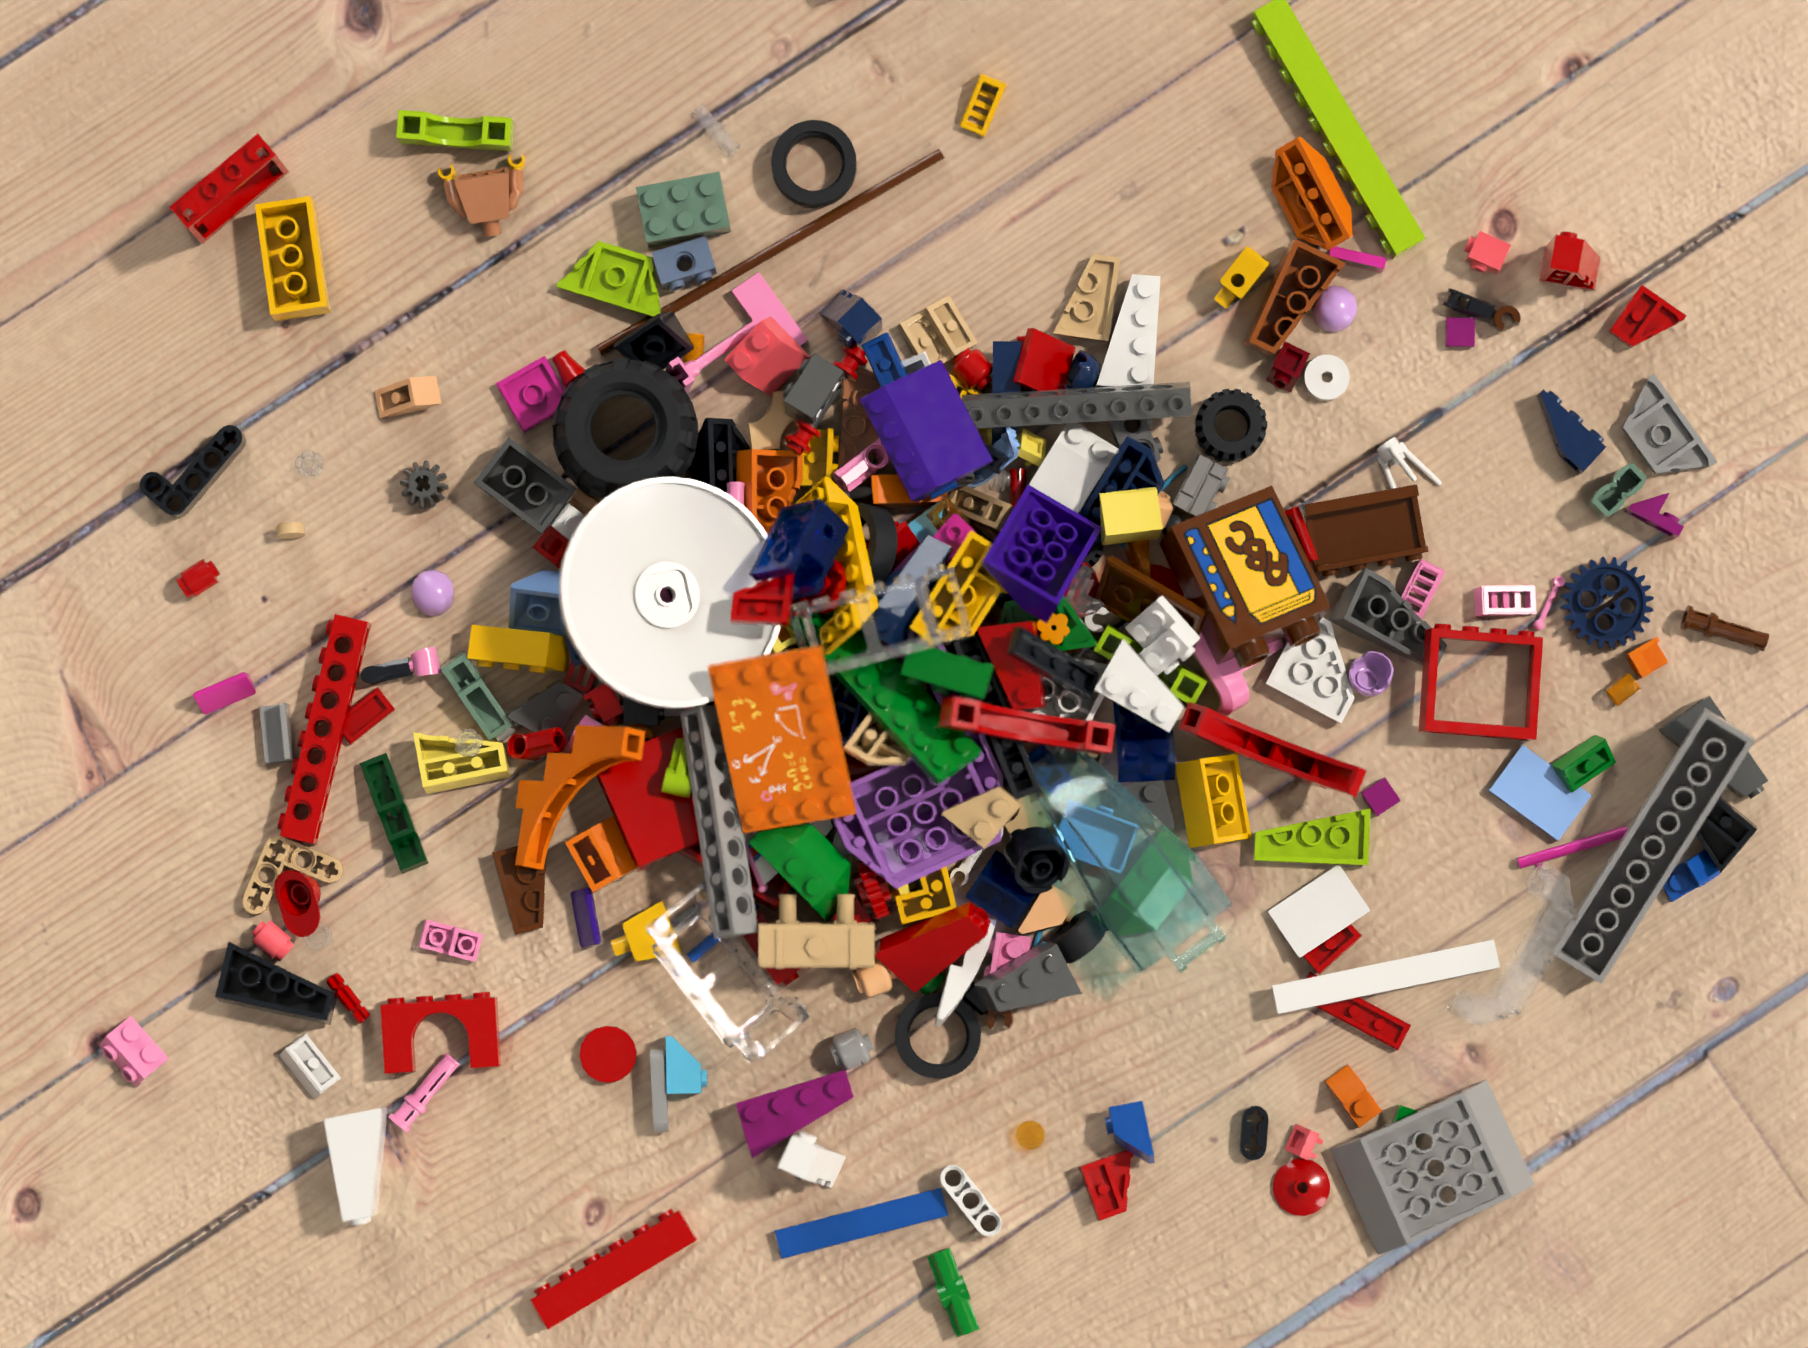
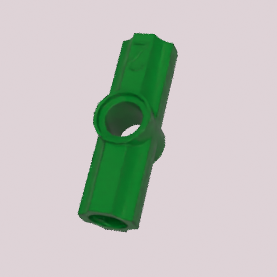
M950 1247L927 1255L937 1283L935 1286L943 1308L948 1312L956 1337L980 1329L969 1301L971 1298L963 1276L959 1274Z

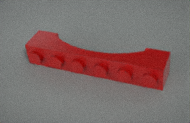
M959 697L942 698L939 727L1093 754L1112 753L1115 731L1114 724L1025 712Z

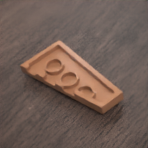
M860 367L855 371L858 375L856 381L844 380L838 469L879 439L860 399L881 387L874 372ZM868 453V459L872 464L874 462L875 455L873 453ZM868 479L858 486L865 487Z

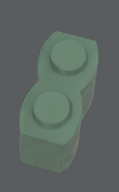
M1630 463L1618 470L1611 477L1608 484L1597 490L1589 499L1587 506L1601 520L1608 518L1623 506L1627 498L1637 493L1643 487L1647 477L1634 463Z

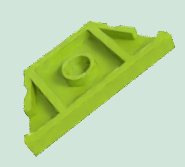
M598 241L589 250V253L584 258H581L574 265V269L563 280L561 279L556 286L558 289L652 318L661 313L653 258L605 242Z

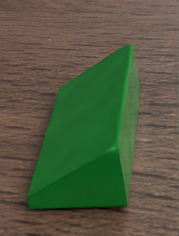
M1594 735L1555 761L1552 767L1569 792L1572 793L1615 764L1616 761L1606 739Z

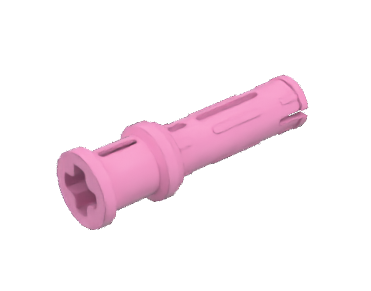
M445 1053V1056L428 1074L412 1095L410 1093L406 1095L404 1103L394 1114L391 1113L388 1117L408 1133L410 1125L420 1114L426 1112L427 1107L425 1105L442 1087L454 1070L460 1066V1063L448 1053Z

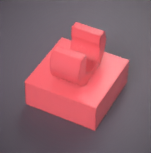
M1295 1123L1284 1150L1306 1160L1309 1157L1315 1159L1317 1155L1312 1153L1315 1143L1322 1145L1323 1140L1318 1137V1133Z

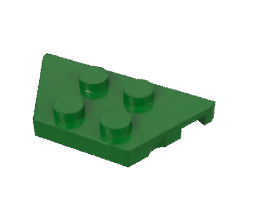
M1063 596L1054 613L1056 615L1062 613L1067 616L1068 623L1066 626L1069 627L1070 632L1064 636L1060 644L1055 645L1050 642V639L1046 642L1061 651L1097 646L1093 635L1066 597ZM1014 600L1004 602L998 625L1029 621L1038 622L1040 619L1023 610ZM1052 625V629L1056 630V626ZM1038 630V635L1041 638L1042 632Z

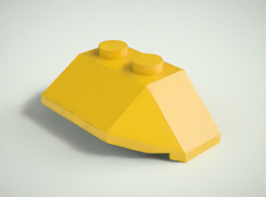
M970 530L910 626L911 630L934 644L975 634L1003 589L981 564L993 545L992 543Z

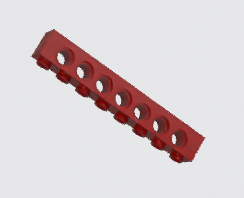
M337 614L334 615L333 620L329 619L325 632V636H329L327 647H322L319 655V664H322L320 675H315L312 684V691L315 692L313 703H308L305 712V719H309L307 728L301 731L298 740V746L302 747L299 758L295 757L292 764L291 774L295 775L293 785H288L284 797V802H288L286 813H281L277 829L281 830L280 836L317 845L344 737L343 732L347 723L345 716L352 705L371 628V623ZM347 638L350 641L351 647L348 652L341 654L337 651V643L339 640ZM335 666H341L344 670V675L339 681H332L330 678V671ZM330 693L335 694L337 698L336 705L331 709H326L323 705L324 697ZM322 721H327L330 725L329 733L323 737L318 736L316 732L317 725ZM314 749H320L323 752V759L319 764H312L310 762L309 755ZM312 776L316 780V787L313 791L306 792L303 789L302 783L306 777ZM301 804H306L309 807V815L304 820H299L296 816V808Z

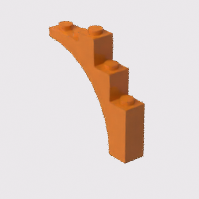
M576 725L572 754L547 753L543 781L519 780L515 808L523 810L515 865L536 870L544 869L548 846L565 808L587 782L605 769L623 762L641 760L645 736L644 731L620 726Z

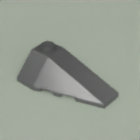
M1363 568L1340 594L1329 621L1423 666L1425 630L1430 629L1431 626L1426 621L1420 619L1411 609L1412 605L1407 600L1402 599L1394 590L1395 587L1389 580L1368 568ZM1441 638L1439 640L1438 665L1447 647V644Z

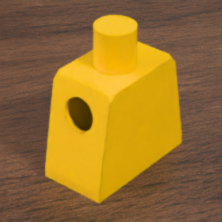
M1246 246L1219 282L1224 286L1213 299L1227 309L1236 297L1243 299L1271 264L1249 246ZM1237 274L1243 275L1245 279L1240 287H1236L1233 284V279Z
M663 901L622 923L626 935L610 941L616 957L632 951L635 962L682 953Z

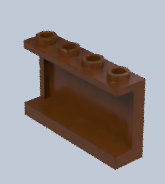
M1417 484L1302 505L1306 527L1319 558L1313 561L1314 572L1321 571L1323 577L1339 574L1338 568L1349 566L1350 571H1357L1367 568L1366 563L1377 561L1378 566L1395 564L1394 558L1405 556L1406 561L1422 559V553L1429 552L1424 538L1417 498L1419 496Z

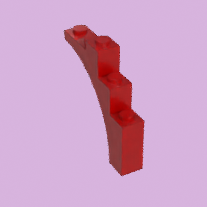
M1188 702L1178 729L1214 746L1242 755L1265 767L1284 772L1308 784L1324 789L1328 788L1357 797L1367 771L1358 766L1287 742L1212 709Z

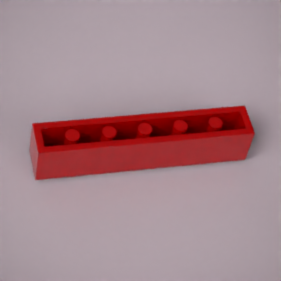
M672 1208L657 1217L659 1223L652 1227H649L647 1223L632 1232L635 1236L627 1242H624L623 1238L608 1246L609 1253L602 1257L596 1253L583 1261L585 1267L575 1272L574 1268H571L559 1275L558 1277L561 1281L551 1287L549 1283H546L534 1290L536 1296L531 1299V1302L547 1329L552 1328L697 1241V1237L681 1210L674 1213Z

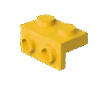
M828 428V430L817 429L821 436L819 439H811L808 444L811 449L809 454L802 453L801 486H815L823 477H829L834 481L832 474L838 470V464H833V452H839V435H834V428Z

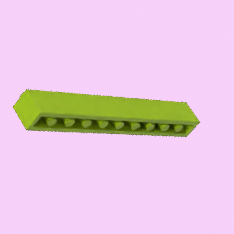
M1273 0L1255 10L1252 15L1253 21H1251L1254 31L1258 36L1263 35L1267 45H1265V49L1272 60L1277 59L1282 68L1279 70L1282 79L1287 85L1291 83L1296 92L1293 94L1296 103L1301 109L1305 107L1310 115L1307 119L1309 125L1315 133L1319 132L1324 139L1322 146L1329 157L1334 156L1339 165L1336 167L1340 178L1343 182L1348 180L1353 190L1350 191V194L1357 206L1362 205L1367 215L1364 217L1372 231L1376 229L1382 238L1379 240V244L1385 254H1391L1394 259L1421 244L1426 237L1287 0Z

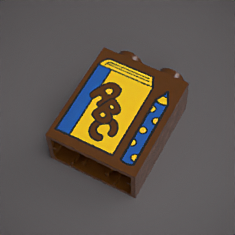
M1272 486L1175 524L1169 528L1160 541L1159 545L1184 597L1208 611L1201 632L1217 665L1236 658L1240 669L1247 668L1271 655L1267 644L1286 637L1290 647L1294 648L1315 639L1322 633L1318 622L1329 611L1331 606Z

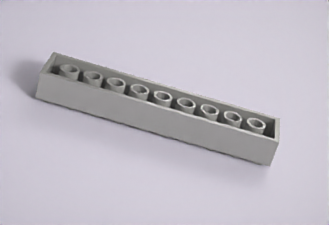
M1704 707L1555 944L1552 954L1602 984L1755 741L1753 736Z

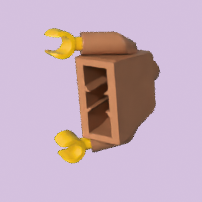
M521 154V163L517 165L512 163V156L509 155V167L457 175L456 170L451 164H449L451 173L448 176H443V172L439 168L438 175L444 181L443 186L449 205L461 217L468 218L470 224L482 222L484 236L490 237L501 234L499 219L509 217V211L517 207L523 193L522 170L525 167L524 156Z

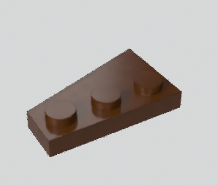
M518 846L492 852L514 935L543 928L546 859L543 870L517 866L515 863Z

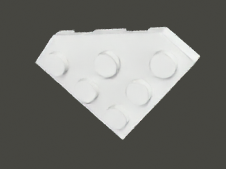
M1322 618L1318 622L1322 633L1315 639L1291 648L1287 641L1265 684L1341 724L1355 698L1347 678L1331 621Z

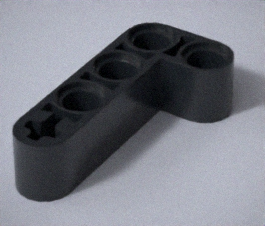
M233 425L224 426L174 484L157 472H149L140 480L141 491L174 518L186 516L246 445L244 433ZM228 434L235 435L236 444H228L226 439ZM220 445L229 453L225 455L221 450L217 449L216 447ZM211 454H218L220 457L218 466L208 468L206 464L207 458ZM195 475L200 476V487L195 490L189 489V479ZM153 479L161 481V488L156 493H150L148 490V484ZM175 497H181L183 501L181 509L171 511L169 507L170 501Z

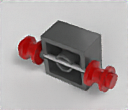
M855 345L851 347L844 346L842 349L845 355L841 362L835 361L833 364L814 353L811 360L806 358L798 370L800 376L796 383L791 382L783 393L785 398L783 402L785 414L796 420L795 425L798 428L794 435H787L785 437V440L788 442L786 447L799 456L802 453H810L811 449L808 444L812 438L819 439L821 433L816 428L843 388L844 379L856 381L858 378L855 372L859 365L866 366L868 360L865 358V352Z

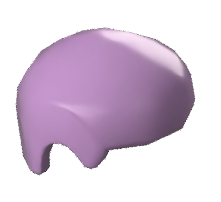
M1333 285L1327 287L1318 297L1313 307V315L1317 324L1324 330L1339 332L1351 325L1356 316L1358 305L1354 294L1345 287Z
M437 570L422 572L415 578L412 584L411 594L414 605L422 614L431 617L443 615L453 605V582L445 573Z
M1367 651L1363 656L1353 661L1350 666L1348 679L1351 687L1360 695L1374 697L1386 691L1390 686L1394 669L1391 660L1383 653Z

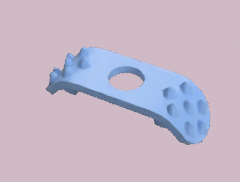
M1006 427V433L1002 434L1001 438L991 446L1009 457L1008 461H1004L1001 465V470L1014 461L1019 453L1017 447L1020 446V443L1015 438L1017 436L1015 434L1016 431L1011 427ZM984 466L973 472L975 480L967 485V487L981 486L992 479L996 473Z

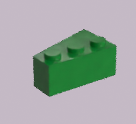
M911 641L901 670V676L906 677L905 683L921 687L922 682L933 685L932 691L949 696L950 691L961 694L960 698L984 701L994 665L983 664L970 660L968 657L957 656L944 650Z

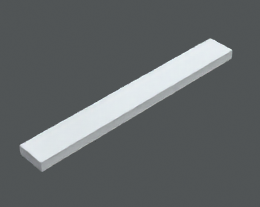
M1494 940L1273 985L1271 990L1277 1014L1498 969L1500 964Z

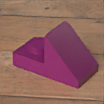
M1669 493L1633 503L1625 510L1627 514L1673 539L1679 537L1684 526L1678 523L1680 519L1668 512H1664L1663 515L1659 513Z

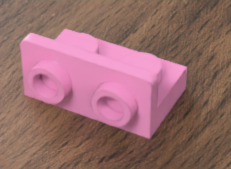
M996 932V937L991 938L988 954H993L991 966L986 965L984 978L1031 949L1032 937Z

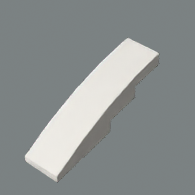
M990 919L987 936L963 954L960 967L950 965L934 1026L940 1027L972 984L989 948L997 920Z

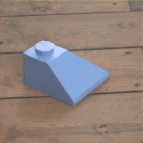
M542 570L511 584L509 629L547 632L565 637L566 627L562 618L559 597L560 571Z

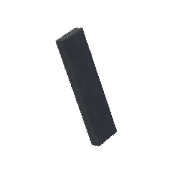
M1014 627L1007 654L1084 700L1092 699L1099 673L1025 628Z

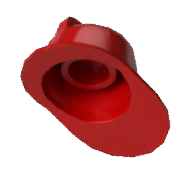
M295 870L284 871L278 875L274 885L283 921L292 934L299 937H308L316 931L320 922V909L318 905L321 897L320 886L316 880L304 873Z

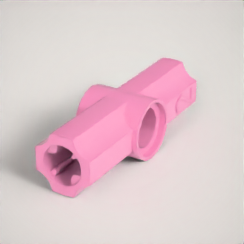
M880 438L832 474L834 482L846 494L891 461ZM868 453H873L877 457V465L869 461Z

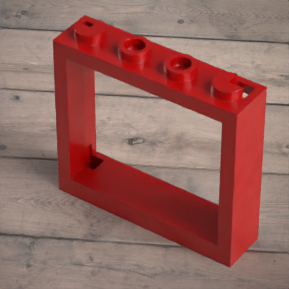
M257 133L174 202L170 208L188 230L203 244L289 173V171ZM262 152L263 155L259 157L257 154ZM274 164L281 170L275 176L269 170ZM191 210L193 213L189 216L187 213ZM204 224L209 231L202 236L197 229Z
M1434 624V628L1426 629L1418 732L1524 741L1537 740L1543 637H1534L1535 632L1518 631L1517 635H1508L1507 629L1490 628V633L1479 632V627L1462 626V631L1451 630L1450 624ZM1440 638L1530 646L1525 727L1434 720Z

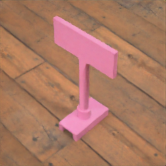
M759 272L731 291L751 319V322L694 361L689 360L683 364L680 358L677 357L669 362L665 372L674 376L684 387L686 393L689 392L695 380L694 377L700 374L699 371L738 345L761 320L770 316L800 346L808 342L806 336Z

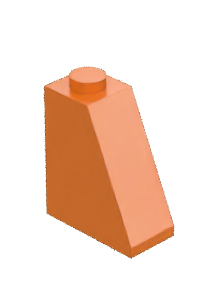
M898 474L871 475L874 506H880L885 509L927 506L942 502L941 497H947L946 493L936 499H931L929 496L920 502L912 501Z

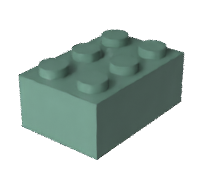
M720 171L636 187L648 248L731 232Z

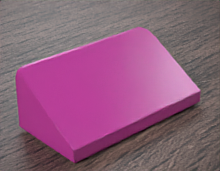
M242 672L196 691L193 696L202 712L209 714L254 695L256 689L250 675Z

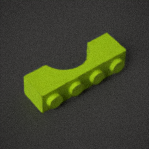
M398 110L396 138L400 144L512 152L514 122L512 118L493 116L453 118L423 111Z
M1108 624L1094 651L1111 660L1123 638L1137 654L1143 648L1132 636ZM1179 664L1168 675L1164 671L1158 675L1177 698L1186 703L1191 702L1194 704L1208 681L1204 676L1182 664Z

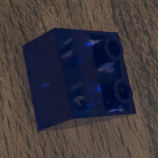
M996 850L965 895V898L1012 929L1036 893L1026 892L1017 884L1004 863L1003 854Z

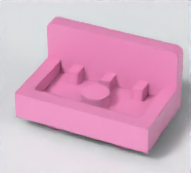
M131 1016L106 1035L100 1044L104 1056L109 1061L114 1062L121 1069L122 1076L136 1087L140 1086L149 1075L169 1059Z

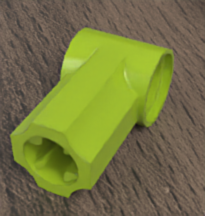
M676 738L670 766L667 767L661 792L690 798L692 788L684 738Z

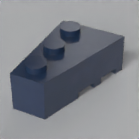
M842 290L819 312L839 333L838 340L843 346L851 347L855 345L863 349L861 345L872 340L882 330L881 316L862 297L855 294L852 295L850 292L847 293L845 290Z

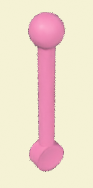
M1562 576L1554 578V587L1539 619L1533 623V627L1537 631H1541L1544 628L1546 615L1559 588L1565 583V579Z

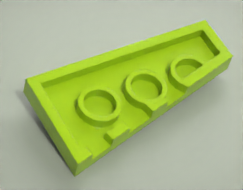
M1371 808L1257 831L1254 835V861L1368 865Z

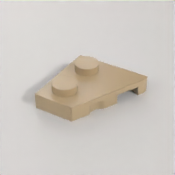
M996 786L983 794L976 795L958 805L945 809L942 815L985 849L1022 803L1001 786Z

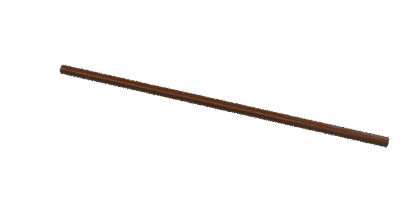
M935 150L661 308V313L673 311L675 314L944 159L941 150ZM647 316L596 345L600 353L603 355L614 349V343L652 317Z

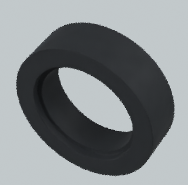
M806 120L791 126L779 137L772 153V172L777 187L786 198L803 207L821 208L834 204L846 195L856 176V153L852 142L840 128L826 121ZM807 138H822L829 141L837 148L842 158V169L839 177L832 185L822 190L811 191L799 187L791 180L786 169V161L791 149L798 142Z
M855 503L859 509L862 527L867 523L869 529L870 545L868 557L876 588L890 574L895 562L898 543L896 525L893 517L885 508Z
M942 993L922 995L909 1003L899 1016L895 1030L896 1047L904 1063L919 1075L934 1079L952 1077L965 1070L976 1057L981 1042L979 1021L970 1006L961 1000L953 1011L961 1018L966 1029V1042L961 1053L950 1062L932 1064L922 1060L914 1052L909 1038L911 1025L914 1019L924 1010L939 1007Z

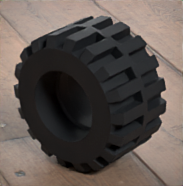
M1228 388L1223 389L1219 393H1213L1211 397L1203 402L1195 418L1194 431L1200 448L1203 447L1208 456L1212 455L1217 461L1225 460L1227 461L1226 463H1233V461L1245 460L1246 457L1254 454L1260 447L1266 435V413L1264 409L1262 410L1258 399L1255 400L1251 397L1252 394L1248 392L1243 393L1241 389L1229 390ZM1235 410L1244 416L1248 427L1242 439L1236 442H1229L1217 435L1214 429V421L1220 412Z

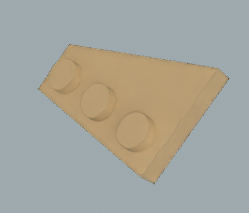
M1092 254L1053 335L1109 343L1121 258Z

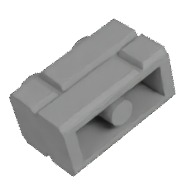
M1198 454L1172 504L1174 509L1192 518L1215 509L1217 503L1213 499L1217 491L1223 493L1230 480L1229 477L1225 476L1228 469Z

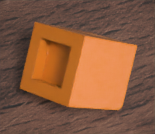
M1658 637L1649 640L1624 655L1638 680L1668 662L1657 644L1660 642Z

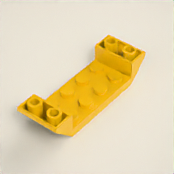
M823 477L794 504V512L799 529L818 532L822 556L839 561L845 569L846 587L842 600L834 609V616L819 629L824 654L829 655L855 633L879 605L858 506L829 477Z

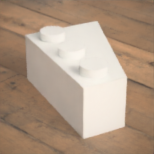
M1123 638L1094 690L1170 732L1184 705Z
M801 1131L799 1135L794 1133L778 1168L804 1180L814 1183L817 1181L821 1185L832 1188L846 1156L815 1143L817 1137L807 1132Z

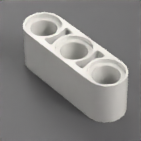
M955 1164L946 1166L940 1175L943 1187L982 1235H996L1002 1226L999 1214L960 1166ZM949 1170L960 1172L961 1181L959 1184L951 1186L946 1183L945 1175ZM969 1192L976 1193L979 1197V1203L974 1208H967L963 1204V1197ZM986 1215H992L997 1220L996 1227L991 1231L984 1230L980 1224L981 1219Z

